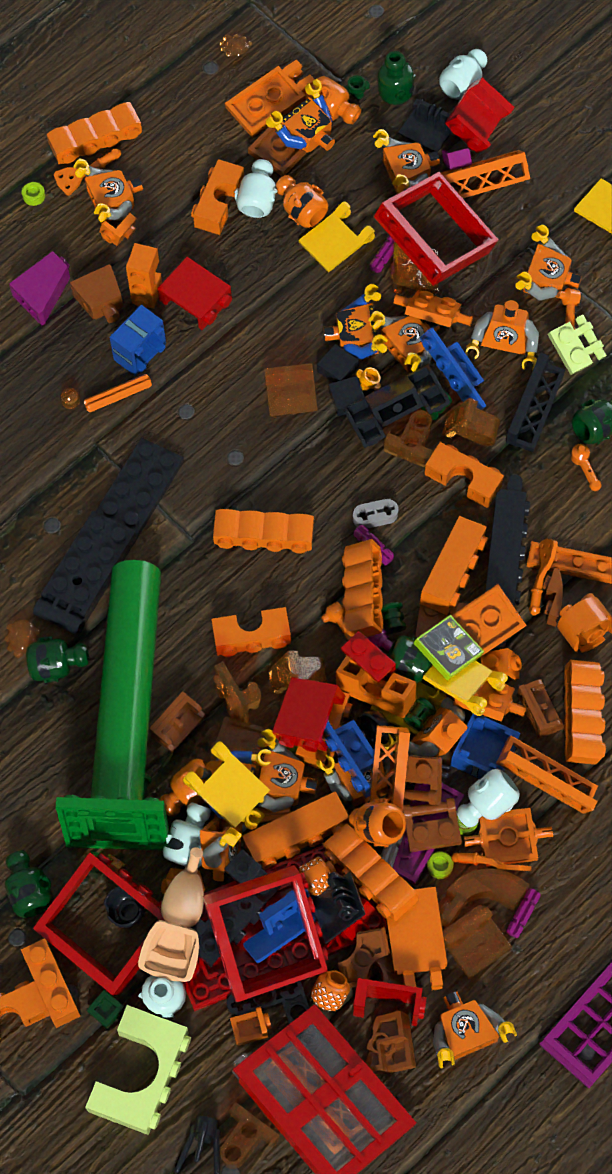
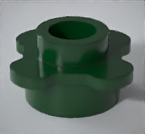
M355 75L349 78L348 85L344 87L356 99H362L365 90L370 88V84L363 77Z

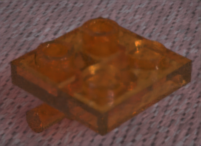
M394 242L393 262L391 263L393 293H401L402 286L418 291H429L435 295L438 292V284L433 286L397 243ZM432 249V250L435 252V254L438 256V251Z
M312 363L264 369L270 416L317 411Z
M224 662L215 665L213 680L216 684L214 685L216 693L220 699L225 698L228 705L226 709L232 720L237 719L240 725L248 722V709H257L259 707L261 690L255 682H251L248 684L247 689L240 691Z
M225 716L217 741L213 742L211 749L220 741L230 752L252 751L253 754H258L263 749H269V746L260 747L257 743L260 738L266 739L261 732L268 728ZM212 754L210 761H216L217 757ZM265 754L260 755V759L262 761L264 759ZM252 762L253 765H256L254 775L259 779L262 766L258 765L257 762Z
M481 904L442 931L446 949L468 979L512 950V945L491 919L493 916L492 912L488 907L483 908Z

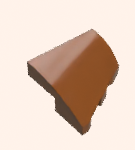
M401 1010L375 1018L373 1036L368 1041L366 1048L369 1050L366 1064L375 1075L416 1068L409 1015Z

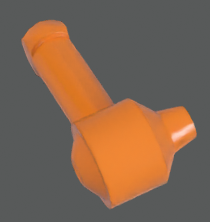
M566 288L564 291H559L557 297L561 299L563 305H566L565 324L570 322L575 330V307L580 302L581 293L579 290Z
M577 444L572 449L571 460L574 464L581 466L590 484V489L598 491L602 485L588 461L590 450L584 444Z
M337 601L326 607V612L321 618L324 623L329 621L337 623L347 640H350L352 637L346 634L343 629L346 611L343 605Z

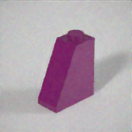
M53 251L9 283L12 296L41 326L46 323L70 279L68 262L62 256L58 257Z

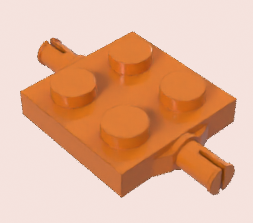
M417 291L412 298L403 297L398 294L394 298L393 304L406 307V315L446 327H451L453 323L457 322L471 326L473 316L460 313L462 304L457 303L456 300L449 297L439 298L429 291Z
M486 680L474 695L487 700V706L482 715L501 722L504 715L509 712L524 717L527 706L513 702L512 696L515 688L507 684L502 691H497ZM457 699L454 700L453 705L471 711Z
M524 808L505 812L495 820H489L482 816L479 818V835L463 836L465 847L480 845L485 857L504 864L537 861L536 844L538 838L553 837L552 826L536 828L532 821L531 809Z

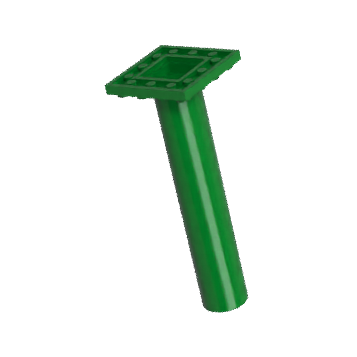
M125 560L115 564L112 568L90 798H79L76 795L56 797L55 807L66 847L163 851L166 838H168L169 828L164 801L151 797L143 800L161 583L160 569L146 561Z

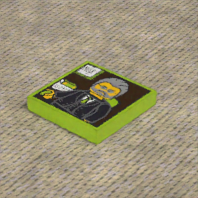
M451 615L419 636L413 643L447 681L484 653V650Z

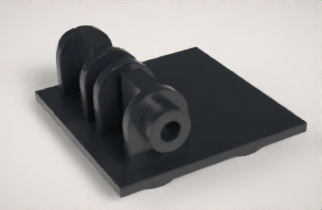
M423 98L421 100L416 99L413 105L415 107L414 111L401 127L398 134L438 153L452 133L451 129L445 124L450 114L443 111L441 107L437 108L435 104L431 105L425 102Z
M337 872L330 873L327 879L330 887L313 899L316 910L315 915L326 944L366 915L352 872L347 873L345 876H341Z

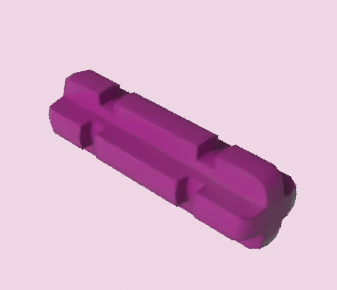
M390 235L387 238L388 241H385L377 252L376 258H373L370 263V269L376 273L382 271L383 265L388 262L395 252V248L398 247Z
M360 525L354 530V536L359 541L373 539L380 546L382 563L384 565H388L394 559V554L388 548L385 549V545L372 533L369 534V530L364 525Z
M531 888L527 890L524 896L525 900L521 901L513 916V922H510L506 930L507 934L514 938H519L523 931L522 926L526 925L534 910V905L540 899L541 894Z

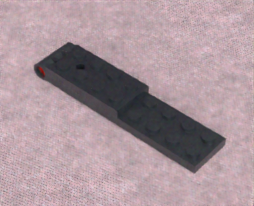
M144 438L140 439L96 512H91L41 593L42 597L38 599L33 609L34 615L77 636L82 632L86 622L111 583L113 566L124 561L183 465L184 457Z

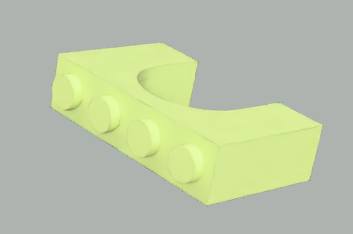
M127 1005L117 1032L119 1036L143 1044L155 1052L159 1060L156 1078L147 1088L134 1093L123 1092L95 1082L85 1108L89 1113L149 1135L150 1130H155L159 1123L161 1114L157 1112L161 1102L165 1104L171 1091V1088L168 1087L171 1077L176 1078L181 1066V1062L178 1059L182 1051H187L191 1037L188 1036L187 1027Z

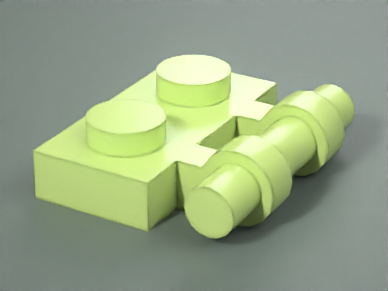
M584 315L575 319L579 328L574 330L571 323L568 322L548 333L552 344L570 375L593 363L589 355L594 353L598 360L607 356L603 350V343L601 340L598 341L592 331L593 326L591 322H587ZM584 335L590 346L584 348L579 337Z

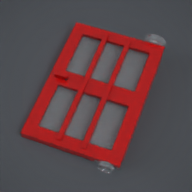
M315 1004L250 1056L244 1053L233 1062L235 1068H233L232 1073L239 1080V1084L315 1174H358L417 1123Z

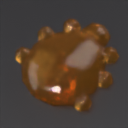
M234 34L233 37L225 35L223 37L224 41H220L219 44L222 45L220 50L225 51L226 56L230 57L247 52L252 42H247L245 36L239 37L238 34Z
M18 620L13 624H8L7 629L9 632L4 638L6 642L10 643L7 646V650L13 651V655L17 658L22 657L24 652L26 654L28 645L36 641V635L40 633V630L27 620Z

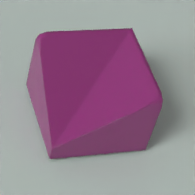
M468 148L454 152L442 150L444 165L450 170L467 167L472 164Z

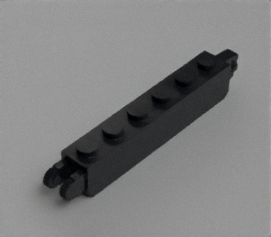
M517 474L509 477L507 490L502 489L496 494L485 592L499 584L513 606H519L521 591H516L517 583H522L523 568H519V560L524 561L526 546L521 545V540L526 538L528 524L523 523L524 516H529L530 501H526L527 492H522V478ZM505 640L492 650L504 649L507 640Z

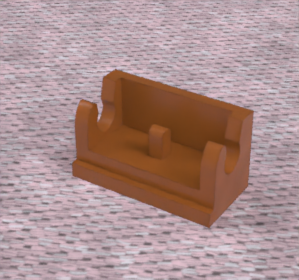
M542 679L519 686L517 696L522 706H527L525 713L538 739L564 729L563 722L559 718L545 690Z
M182 691L149 728L151 737L173 753L205 717V714L201 711L202 707Z

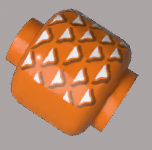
M316 857L299 868V872H304L309 888H306L307 891L316 897L330 887L327 883L328 875L332 872H337L330 860L325 862L321 857Z
M336 970L321 973L311 990V997L321 1010L336 1011L345 1002L350 992V985L345 975Z

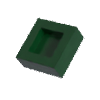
M103 990L86 1011L108 1029L124 1011L125 1007Z

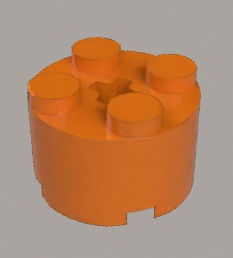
M592 593L585 595L580 602L573 606H565L559 613L561 618L557 628L577 653L578 649L582 653L594 649L606 640L603 635L607 631L612 633V616Z

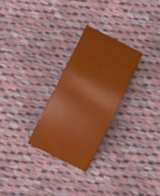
M554 568L552 576H546L543 589L547 590L545 599L549 600L544 613L549 615L547 624L556 627L562 605L563 584L560 570Z

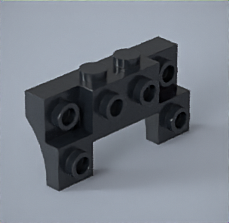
M427 364L344 407L343 410L363 447L366 448L377 444L386 437L382 430L386 425L423 406L431 414L441 411L451 402L433 370Z
M242 849L224 869L238 884L267 875L262 866ZM281 885L219 907L230 945L234 943L237 946L247 933L244 929L250 922L255 925L260 920L259 914L262 912L261 910L277 893ZM200 919L191 928L198 933V957L211 968L220 958V953L210 919L206 923Z

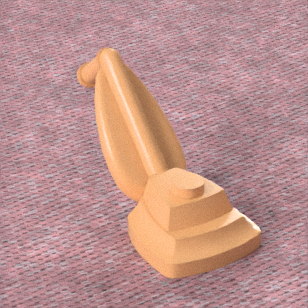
M194 847L190 850V858L185 870L175 876L164 894L161 913L165 921L159 920L155 922L144 940L138 966L153 976L181 982L190 981L193 977L199 953V938L197 931L191 927L199 922L204 905L203 886L200 876L197 874L199 861L203 856V851L200 848Z

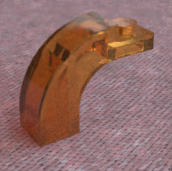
M480 869L469 872L457 879L447 889L446 897L452 900V902L447 900L439 911L442 915L440 918L441 925L449 929L463 908L471 901L480 898L495 900L513 912L525 896L530 884L510 872L499 869Z

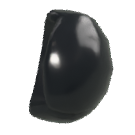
M369 709L358 716V720H361V724L358 727L374 749L376 726L390 725L383 713ZM382 733L381 743L386 744L389 740L388 733Z
M119 886L110 890L104 899L108 919L120 928H131L138 924L144 916L146 908Z

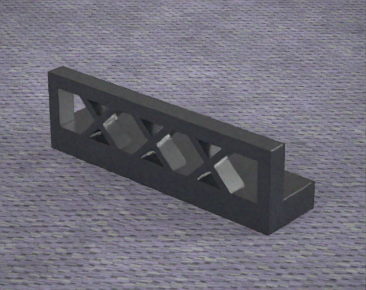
M541 352L509 428L506 441L508 444L531 452L535 450L566 371L565 369L548 364L549 355ZM545 371L558 375L557 380L547 384L543 377ZM546 390L549 400L539 404L536 394ZM538 410L542 418L531 424L528 414ZM530 430L534 437L532 443L518 439L520 433Z

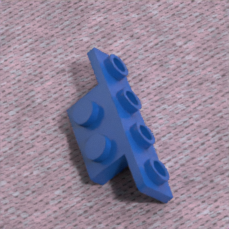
M433 328L428 329L420 337L423 347L433 357L438 369L444 373L450 382L451 388L462 399L465 408L475 416L486 407L485 402L475 389L476 386L484 381L458 342L446 347Z
M354 720L335 730L328 721L324 730V734L327 737L325 742L331 752L336 751L338 754V762L344 772L348 771L352 776L351 782L358 793L361 791L365 798L371 796L370 785L363 776V773L373 768V748Z
M305 889L307 897H310L309 892ZM293 890L289 891L285 897L275 904L266 907L259 914L264 929L245 941L243 946L256 963H260L305 932ZM314 912V913H312V916H313V920H314V922H315V921H317V918H316V915H315V912Z

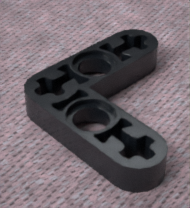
M300 981L291 984L297 985L294 988L293 994L283 991L280 992L281 999H277L274 989L270 991L272 993L270 1002L261 1003L258 1001L257 996H254L253 1002L256 1007L251 1008L250 1002L243 1005L242 1011H238L237 1007H231L235 1004L232 994L227 1000L228 1011L233 1017L254 1012L257 1007H261L262 1011L283 1005L288 1024L294 1021L290 1015L294 1007L300 1006L307 1011L309 1005ZM286 986L278 988V991L286 988ZM314 1024L306 1029L308 1036H314L311 1039V1044L306 1045L305 1042H302L309 1052L317 1047L319 1041L318 1032ZM302 1033L297 1036L299 1040L302 1039Z

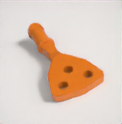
M113 149L89 166L98 169L105 168L107 164L119 159L121 151ZM67 167L54 173L58 187L67 196L71 195L80 186L85 177L84 174L83 177L78 178L75 175L77 168Z
M547 538L540 542L541 567L531 589L532 594L529 612L534 616L540 612L543 580L554 561L558 542L553 539Z
M478 852L453 853L451 856L452 861L474 865L481 863L497 867L496 869L532 871V866L504 864L492 858L481 856Z

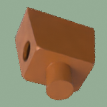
M110 264L70 282L74 298L92 319L105 316L108 323H113L120 318L117 310L123 306L122 296Z

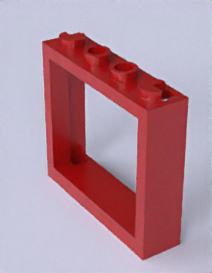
M440 172L382 202L374 215V218L433 286L489 254L498 242V238ZM429 193L477 246V248L447 265L441 261L398 211Z
M89 852L33 929L111 995H120L140 969L138 961L144 941L116 977L53 925L52 922L94 866L159 920L165 921L161 913L162 901H156L152 897L153 892L142 884L138 886L132 881L133 876L123 868L117 869L112 865L113 859L106 856L102 852Z
M295 865L203 896L228 984L236 1003L328 971L325 962L329 960L328 952L325 945L321 946L319 937H322V931L318 921L314 922L312 913L316 912L312 898L307 897L305 889L309 888L304 872L300 873ZM291 882L312 958L241 982L219 906Z

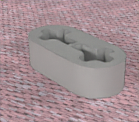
M391 499L361 504L353 511L354 525L357 527L364 525L367 529L393 523L398 517V505ZM388 507L391 515H387L384 512V508ZM360 513H365L367 520L363 521Z

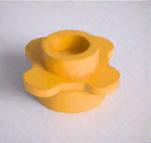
M368 367L364 371L359 369L356 372L361 389L364 391L380 389L381 376L376 369Z

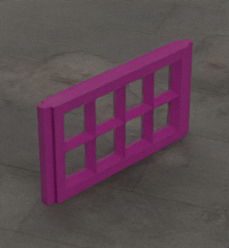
M612 962L539 1044L588 1089L612 1063V1048L606 1053L592 1040L602 1027L612 1034V1026L607 1023L612 1017V1008L601 1018L587 1005L597 993L601 994L612 1004V996L602 988L612 977ZM582 1010L598 1022L588 1036L572 1023ZM567 1027L583 1040L573 1053L557 1040ZM587 1044L603 1057L593 1070L577 1058V1055Z

